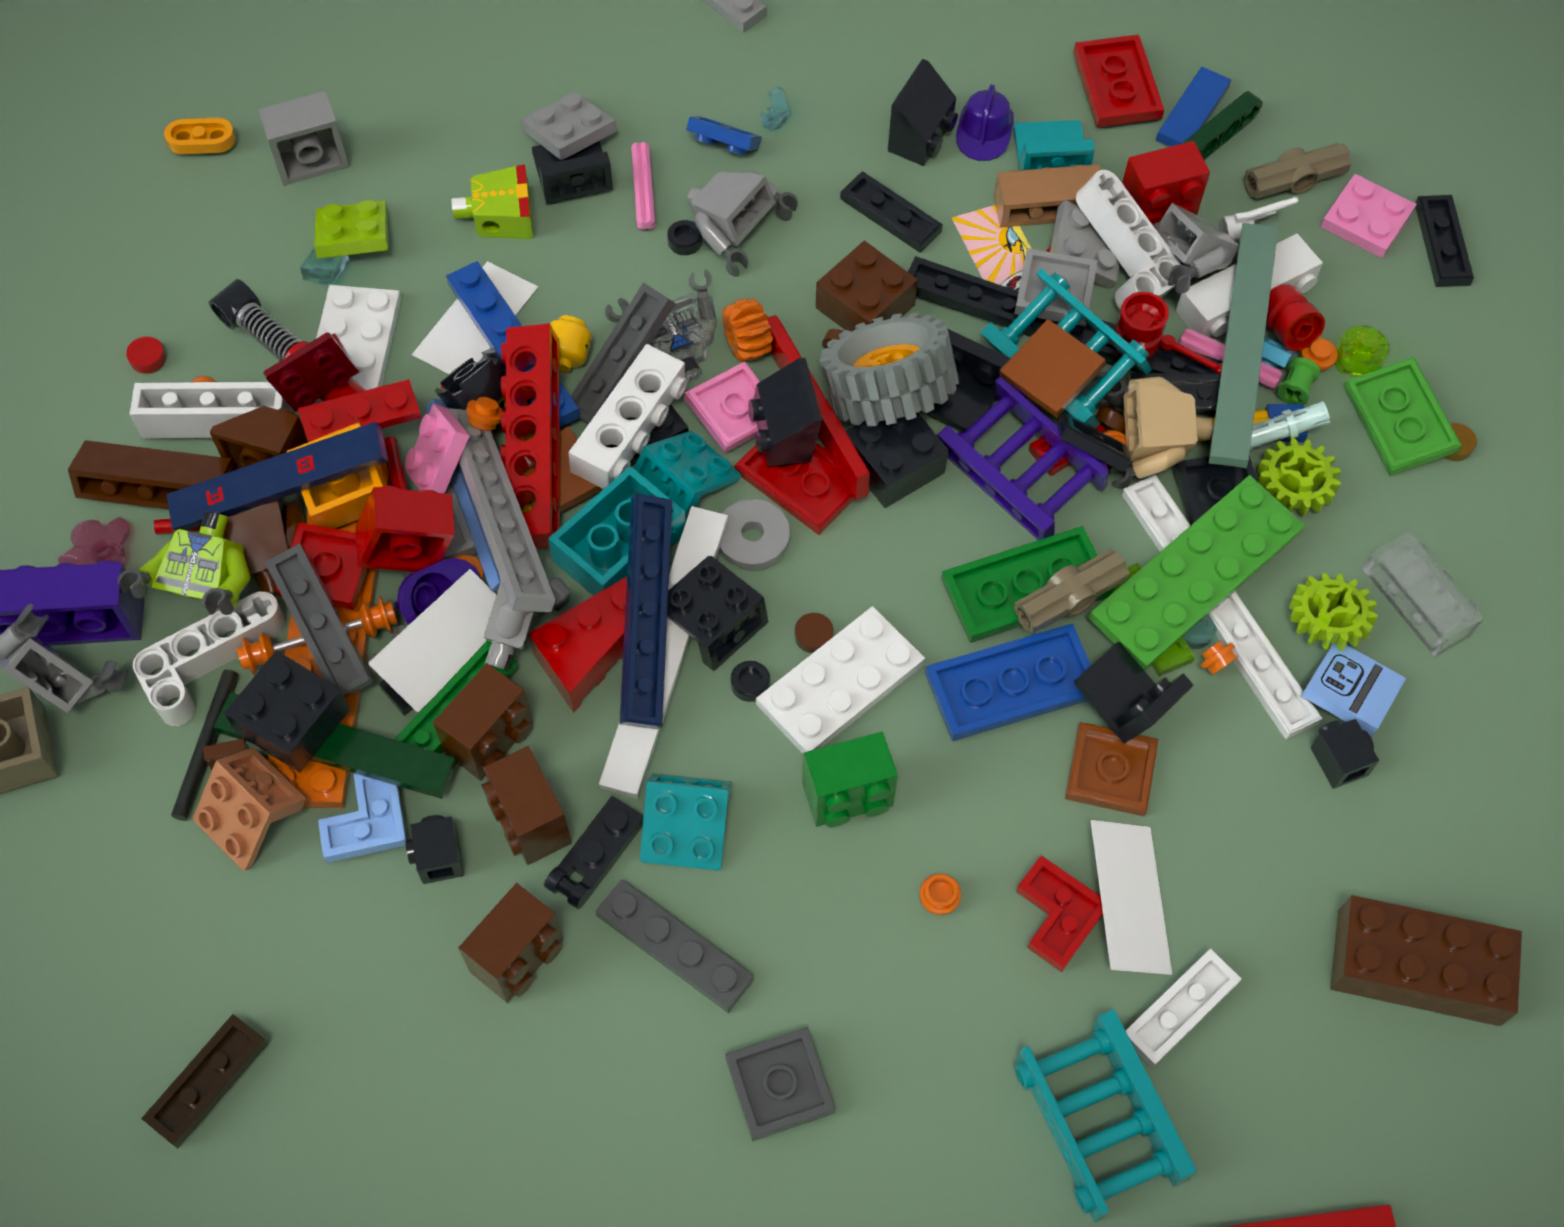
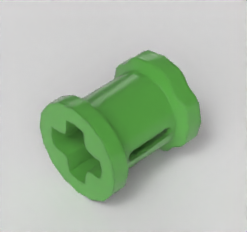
M1297 357L1290 360L1287 367L1288 376L1285 381L1280 383L1277 395L1287 404L1305 405L1310 398V386L1312 382L1318 379L1321 371L1314 361Z

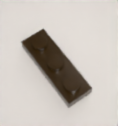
M232 1014L141 1119L178 1149L267 1046L268 1042Z

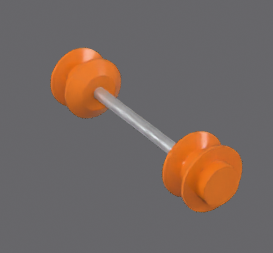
M379 596L378 605L369 607L362 601L358 611L360 619L344 623L347 630L363 626L365 633L375 639L377 630L384 627L392 634L391 625L398 624L392 602L384 603L382 597ZM260 632L258 642L250 643L245 637L242 638L243 646L237 648V653L242 668L244 670L251 669L253 675H256L258 666L265 664L276 650L279 652L305 644V641L301 636L274 645L269 636Z

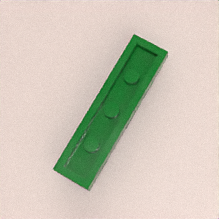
M487 640L394 740L438 753L443 751L433 721L483 668L491 642ZM511 659L508 671L492 666L507 678H510L519 669L517 661Z

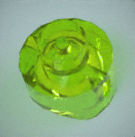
M1369 326L1351 327L1345 331L1337 346L1338 358L1335 362L1336 369L1340 373L1364 375L1382 368L1389 354V343L1386 337L1380 331Z

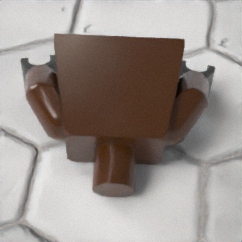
M300 492L296 493L297 497L293 501L287 502L284 501V498L278 499L279 503L277 500L228 517L224 531V539L243 545L251 577L249 582L257 580L261 592H268L273 596L277 595L275 590L276 584L265 562L290 549L299 522L304 523L302 514L304 504Z

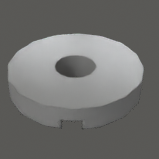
M747 499L740 500L723 511L722 514L728 515V523L719 548V552L724 560L731 565L732 563L739 565L740 569L749 571L766 569L779 562L790 542L789 521L781 509L768 501ZM757 529L762 532L763 536L757 541H749L742 534L746 530Z

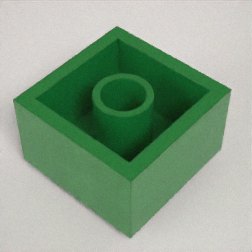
M883 731L804 752L802 784L816 827L822 825L837 827L847 823L851 817L866 814L868 817L877 816L885 813L889 807L893 806L898 774Z

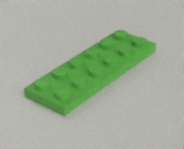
M1249 475L1093 609L1088 619L1114 644L1121 642L1143 670L1146 671L1301 534L1306 525Z

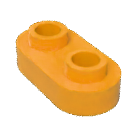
M224 118L178 119L169 123L164 130V137L169 149L177 154L222 153L229 150L236 141V135L231 123Z

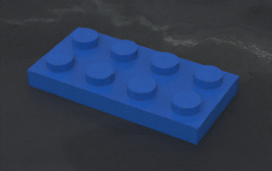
M1072 623L926 666L925 674L951 740L956 741L1088 701L1075 686L1074 680L1091 664Z

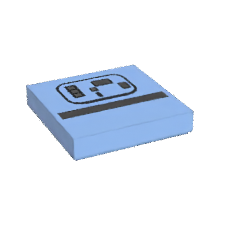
M1332 644L1301 696L1346 722L1356 719L1361 729L1367 731L1373 737L1406 678L1346 645L1344 651H1340L1336 644Z

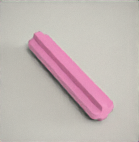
M635 142L631 146L637 227L642 231L646 229L652 230L656 223L650 146L646 142Z
M1190 328L1183 332L1179 341L1180 345L1197 353L1223 361L1225 344ZM1261 361L1259 384L1275 389L1282 377V372Z

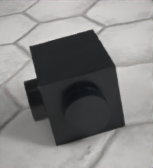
M1356 719L1341 724L1340 720H1336L1324 725L1318 730L1319 735L1310 747L1333 789L1367 777L1379 762L1374 752L1371 736L1367 731L1361 729Z
M432 815L423 818L420 823L410 824L412 839L405 841L407 857L410 865L416 864L417 872L423 884L464 876L458 832L452 816Z

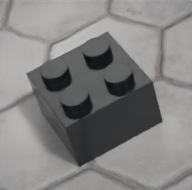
M918 412L916 413V418L906 420V417L898 418L895 424L886 425V421H879L877 426H867L866 421H863L860 425H855L846 431L870 472L869 490L884 508L894 504L945 473L949 449Z
M276 650L224 714L236 734L301 773L349 713L350 708L341 689Z

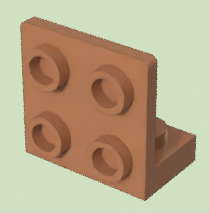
M252 747L216 760L194 813L193 821L228 857L245 871L252 867L270 824L301 811L306 798Z

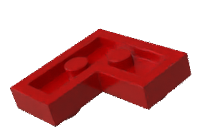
M1041 855L1018 885L1016 892L1049 915L1031 939L1027 948L1060 972H1063L1103 916L1101 896Z

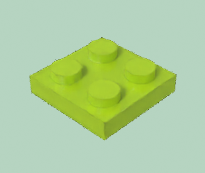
M364 200L358 204L341 206L330 204L323 208H316L314 248L317 259L387 251L388 210L386 201Z

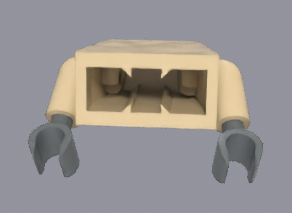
M1163 377L1131 379L1128 384H1125L1123 379H1120L1111 389L1119 391L1106 394L1109 404L1117 406L1124 403L1126 447L1131 461H1133V465L1128 466L1126 469L1125 477L1112 482L1113 486L1117 489L1128 487L1133 476H1137L1139 479L1147 477L1181 462L1185 455L1196 446L1198 439L1209 440L1213 434L1214 425L1212 419L1196 417L1195 398L1191 394L1181 392L1180 389ZM1113 466L1110 467L1109 471L1111 474L1120 472V470Z

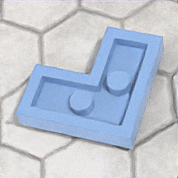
M353 774L359 811L318 820L322 853L326 863L406 846L407 835L399 786L359 774Z

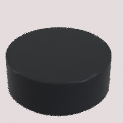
M680 220L669 227L667 232L668 246L674 253L678 255H691L701 248L702 235L695 222Z
M744 661L738 664L731 673L732 692L742 701L755 702L756 698L770 687L769 672L759 662Z

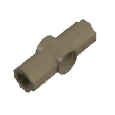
M1339 143L1304 152L1299 147L1292 148L1283 153L1275 162L1247 169L1244 175L1246 191L1250 198L1255 197L1256 199L1289 189L1293 194H1302L1313 188L1319 180L1348 172L1351 166L1350 152L1345 144Z
M1110 548L1077 568L1075 565H1068L1062 568L1048 580L1045 586L1015 602L1014 610L1018 621L1025 630L1033 634L1067 614L1070 617L1081 614L1092 606L1098 596L1128 580L1130 572L1127 568L1126 560L1118 551H1113Z

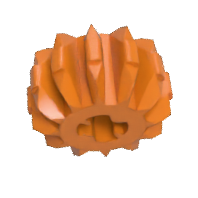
M754 298L734 301L733 304L723 309L722 324L727 338V345L730 346L732 354L740 362L753 361L771 352V342L773 340L770 331L771 326L768 323L767 314L764 313L763 306Z

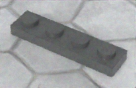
M645 283L639 288L571 395V398L579 408L580 418L587 423L591 422L646 344L650 345L676 304Z
M299 543L266 561L265 564L324 680L341 689L345 698L373 683L374 681L305 547Z
M622 879L595 911L598 918L728 1014L754 981V975Z

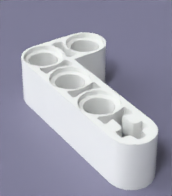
M1108 170L1097 171L1077 192L1076 202L1130 276V279L1116 291L1115 302L1118 308L1121 310L1124 300L1137 292H1150L1158 295L1160 298L1164 297L1177 285L1176 283L1169 286L1168 281L1172 267L1181 265V263L1119 178Z
M259 591L239 600L238 607L234 608L230 615H223L219 610L213 615H209L140 651L134 658L133 669L150 703L161 719L170 726H180L190 721L195 714L196 706L186 684L238 658L237 648L243 646L242 638L245 637L250 643L258 642L260 632L269 636L271 640L277 638L286 627L285 616L272 594ZM235 631L231 636L222 638L227 632ZM199 649L194 655L187 656L192 650ZM162 668L157 674L150 675L155 669ZM179 698L175 704L166 706L170 700Z

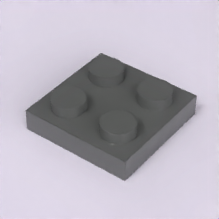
M807 1027L725 1054L752 1141L835 1114L836 1109Z

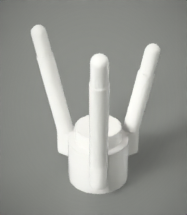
M1293 197L1248 212L1223 216L1221 218V229L1239 245L1242 223L1254 224L1256 220L1275 215L1277 210L1297 204L1299 199Z

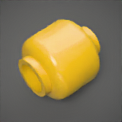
M568 315L560 316L559 319L550 322L559 338V371L570 372L571 368H579L585 365L592 342V333L586 328L587 324L577 317Z

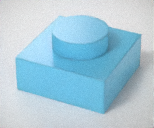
M1264 336L1261 361L1275 368H1278L1279 365L1284 368L1288 366L1296 351L1289 350L1284 345Z

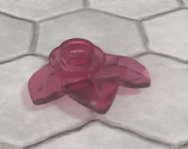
M121 517L113 519L106 526L92 519L78 523L71 532V541L74 546L58 558L59 564L73 563L76 565H86L110 560L117 563L122 562L124 565L126 555L123 544L130 535V526Z

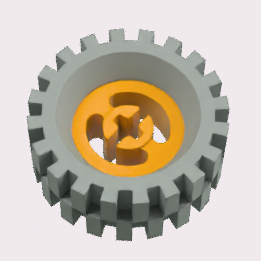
M911 313L908 317L903 318L902 314H894L891 319L883 320V317L873 319L874 323L868 325L864 322L855 325L854 331L845 330L840 333V340L832 339L827 343L828 348L823 349L821 352L820 364L833 411L836 415H839V419L844 422L850 419L851 424L860 425L863 421H866L867 426H877L879 421H886V425L897 423L898 418L906 417V420L916 418L917 412L923 411L928 413L934 410V403L943 404L948 400L947 394H954L957 390L956 384H959L947 326H944V322L940 319L935 321L934 316L931 315L921 318L920 313Z

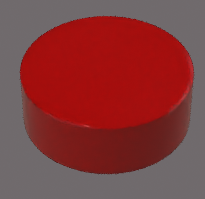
M144 336L135 339L129 344L126 350V357L135 371L139 373H152L163 366L166 360V353L158 339Z

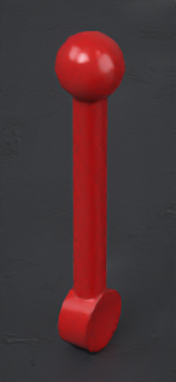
M1164 335L1162 337L1160 346L1163 349H1174L1215 370L1216 374H1221L1223 363L1217 364L1176 343V339L1171 335Z

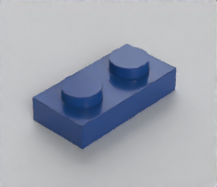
M702 116L689 117L686 128L687 131L696 133L695 139L698 141L715 144L717 140L726 143L727 150L741 155H746L747 151L758 150L762 138L760 135Z

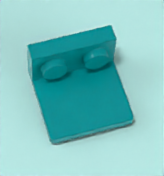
M1080 120L1022 122L1014 124V137L1020 171L1046 167L1059 168L1092 165L1095 152L1093 139L1084 140Z
M693 431L644 446L634 467L638 473L685 510L686 521L691 506L697 507L702 495L734 484L741 477V474L731 466V463L726 458L720 456L706 443L703 437Z
M652 773L646 783L640 861L651 864L720 870L723 858L727 805L731 798L732 781Z

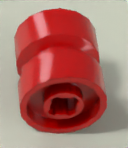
M1281 284L1270 290L1266 326L1270 331L1274 332L1276 337L1289 350L1299 351L1309 347L1320 337L1324 330L1325 318L1312 303L1308 302L1306 297L1294 285Z
M1137 292L1128 296L1121 306L1115 332L1128 344L1132 340L1138 342L1149 353L1147 358H1150L1157 352L1163 337V331L1169 317V309L1165 301L1158 295L1150 292Z

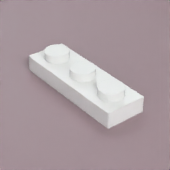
M1210 948L1126 1030L1137 1054L1153 1068L1239 984L1242 978Z

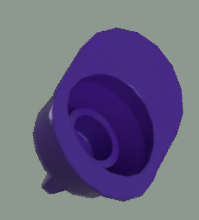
M990 84L988 90H981L971 95L960 114L956 132V143L964 155L977 161H990L998 158L1006 151L1010 142L1014 114L1010 109L1009 101L1003 94L996 91L995 85Z
M458 558L445 559L407 576L399 586L397 601L394 602V605L400 610L405 622L410 625L469 569L480 579L481 577L477 569L468 561Z

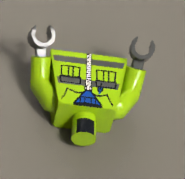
M205 511L199 533L182 529L176 530L165 546L138 570L128 569L123 571L118 577V584L124 593L130 589L135 598L145 597L148 592L146 583L152 584L151 588L202 600L210 615H213L217 608L220 609L223 615H230L234 608L238 607L239 595L249 583L251 577L243 545L223 538L228 517Z

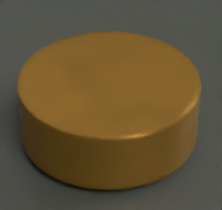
M1451 423L1462 447L1460 452L1453 453L1445 458L1451 461H1462L1467 459L1475 449L1477 438L1468 426L1460 423Z

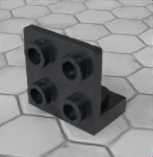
M600 141L562 161L542 145L532 147V155L546 203L613 189L609 156L607 152L602 151Z
M947 329L959 384H956L957 390L954 394H947L948 400L943 404L934 403V410L926 414L965 432L993 406L997 399L995 381L1000 378V369L1011 358Z
M707 556L668 590L667 617L698 642L702 661L712 671H715L769 622L764 597L713 556Z
M1121 642L1111 646L1074 680L1075 686L1124 744L1152 727L1194 686L1184 673L1171 682L1165 677L1155 684Z

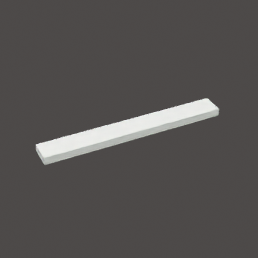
M1156 475L1124 488L1122 497L1159 552L1191 526ZM1235 591L1204 619L1219 641L1221 640L1225 646L1231 642L1234 644L1235 648L1232 650L1238 656L1233 661L1285 740L1318 725L1322 717L1313 704L1301 696L1304 691Z
M691 506L669 572L668 590L707 556H713L716 559L728 523V515ZM668 617L662 724L691 638L690 635ZM618 725L599 781V788L638 799L661 728L650 729Z

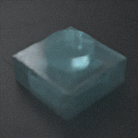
M313 248L300 267L303 280L319 281L320 283H336L348 266L349 260L347 255L317 259L315 248Z

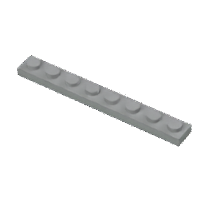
M448 408L450 413L470 435L459 463L511 609L523 612H551L555 603V597L491 430L485 431L473 427L467 420L468 414L466 410Z

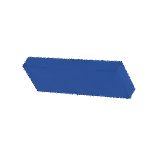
M1201 66L1158 131L1156 141L1170 147L1179 145L1206 124L1229 89L1232 79Z

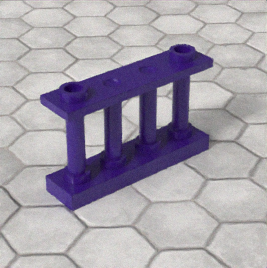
M1000 377L995 381L996 398L999 401L964 433L961 431L956 433L947 425L937 436L949 449L948 459L1032 536L1040 540L1055 535L1054 514L1086 484L1091 481L1103 491L1108 486L1109 471L1105 462L1060 439L1059 427L1030 403L1025 394ZM1008 411H1012L1025 424L990 456L985 455L984 457L974 449L973 443ZM1037 433L1051 448L1017 480L1011 479L1009 481L1000 472V466ZM1064 457L1079 471L1044 504L1038 503L1036 505L1027 497V490Z

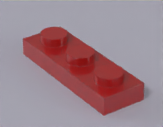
M409 379L298 408L307 442L358 422L361 426L376 422L381 428H386L421 418Z

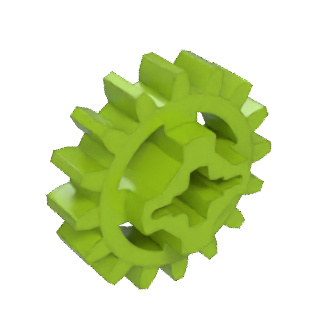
M1291 438L1287 447L1283 442L1278 441L1274 450L1269 448L1266 450L1257 468V472L1260 474L1257 480L1281 504L1285 505L1291 513L1296 508L1299 509L1302 516H1306L1310 507L1316 513H1319L1324 504H1331L1341 485V482L1337 480L1341 469L1332 467L1336 459L1334 455L1327 457L1322 455L1325 449L1324 446L1321 445L1315 450L1311 448V440L1307 439L1304 445H1298L1297 440Z
M1326 572L1322 573L1319 581L1309 576L1305 585L1298 584L1289 605V609L1292 610L1289 618L1290 622L1299 623L1296 632L1298 634L1306 632L1310 634L1308 639L1310 644L1317 640L1323 641L1322 646L1325 650H1328L1331 643L1336 644L1340 651H1344L1347 642L1355 648L1358 647L1362 638H1369L1378 614L1374 613L1377 605L1376 601L1367 600L1370 591L1368 589H1356L1358 582L1356 579L1349 583L1343 582V574L1340 573L1336 576L1335 580L1330 579Z

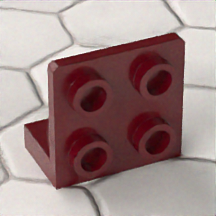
M329 332L321 335L263 372L268 382L295 412L300 407L313 404L317 398L335 387L344 385L351 377L359 373L340 339L335 333L331 335Z

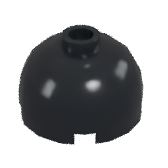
M488 349L481 352L485 359L479 362H475L473 358L468 359L440 382L445 389L436 388L435 392L448 408L466 410L469 401H477L480 397L491 398L502 409L505 407L502 403L505 398L501 391V377L506 376V365L496 350Z

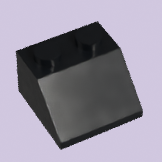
M925 59L920 61L891 105L888 152L921 166H925L931 155L936 156L942 146L944 134L946 131L950 133L953 130L958 119V113L955 112L956 96L930 62Z
M798 358L757 383L754 398L748 402L751 422L756 421L758 427L756 432L757 449L759 453H764L767 467L811 462L822 424V417L806 358Z

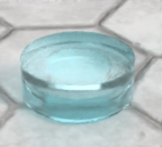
M1208 615L1179 642L1190 649H1202L1208 646L1216 633V625L1211 616Z

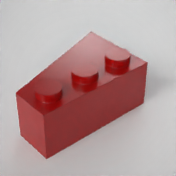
M627 577L528 633L533 655L573 713L582 704L581 700L588 692L605 679L606 672L619 658L621 660L623 658Z

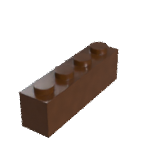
M88 440L84 441L68 468L75 498L168 510L166 494L234 471L231 458Z

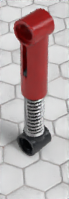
M240 279L234 280L208 302L214 314L225 326L232 330L236 327L242 328L280 361L309 343L308 341L298 340L293 333H290L275 318L268 315L261 308V303L254 292ZM351 377L344 385L333 388L320 396L319 399L327 401L365 391L366 389Z

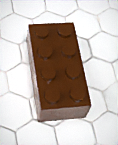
M1351 895L1338 910L1330 990L1501 1026L1518 1013L1522 931Z

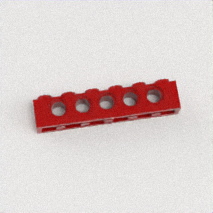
M547 323L506 328V342L501 344L502 360L506 365V376L501 377V391L503 397L506 398V410L501 411L500 418L502 430L506 433V445H501L500 456L521 511L527 503L536 501L535 506L531 510L522 512L536 549L549 548L548 538L560 528L559 338L551 324ZM535 364L531 370L523 372L527 366ZM535 398L533 403L523 406L528 399ZM536 432L530 440L523 441V438L528 433ZM536 466L533 473L528 476H522L527 468Z

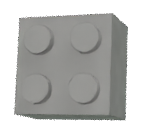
M326 91L257 109L283 186L350 167Z

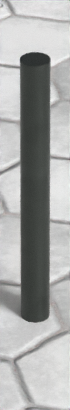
M223 670L171 813V816L177 820L186 821L207 765L204 760L203 747L214 745L218 734L214 729V725L230 692H233L238 678V674L232 670Z

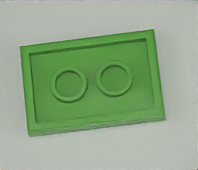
M1414 357L1345 381L1344 389L1389 476L1460 452L1462 445Z

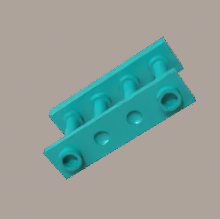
M1040 268L1036 274L1045 286L1041 293L1008 328L1003 326L999 330L990 322L980 333L997 352L1012 358L1020 349L1016 345L1020 341L1018 337L1058 297L1071 310L1057 326L1069 333L1083 319L1097 331L1085 344L1087 347L1098 353L1109 342L1123 354L1085 396L1080 394L1064 410L1065 413L1096 429L1100 425L1093 414L1097 410L1096 404L1134 365L1147 375L1152 370L1146 360L1149 353L1135 340L1128 344L1067 290L1070 288V285L1059 274L1054 272L1050 276Z
M1115 1009L1098 1016L1092 1026L1094 1031L1091 1038L1036 1061L1030 1047L1027 1046L1020 1050L1016 1059L1018 1064L1014 1066L1017 1078L1023 1089L1031 1090L1077 1185L1073 1191L1080 1209L1084 1214L1090 1212L1094 1222L1102 1220L1109 1213L1104 1200L1160 1175L1163 1178L1168 1177L1174 1187L1188 1181L1197 1172ZM1098 1053L1101 1056L1107 1055L1114 1069L1111 1072L1112 1077L1060 1100H1055L1044 1077ZM1118 1093L1122 1096L1127 1095L1134 1109L1131 1118L1077 1142L1075 1141L1064 1117ZM1138 1134L1143 1137L1148 1136L1155 1150L1152 1153V1159L1099 1183L1095 1182L1084 1158Z

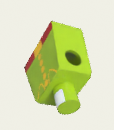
M525 164L474 175L470 179L472 196L451 199L454 219L474 218L476 232L480 237L534 238L530 192Z

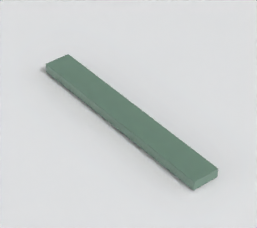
M1242 223L1210 449V464L1247 468L1278 226Z

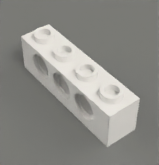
M646 344L568 452L570 472L604 489L630 466V461L636 453L640 454L643 447L648 444L650 432L654 426L659 427L662 425L669 411L668 406L673 399L678 400L683 395L687 386L685 362ZM634 417V418H637V419H635V420H627L626 418ZM611 444L617 445V447H614V448H608V447H605V446L611 445Z

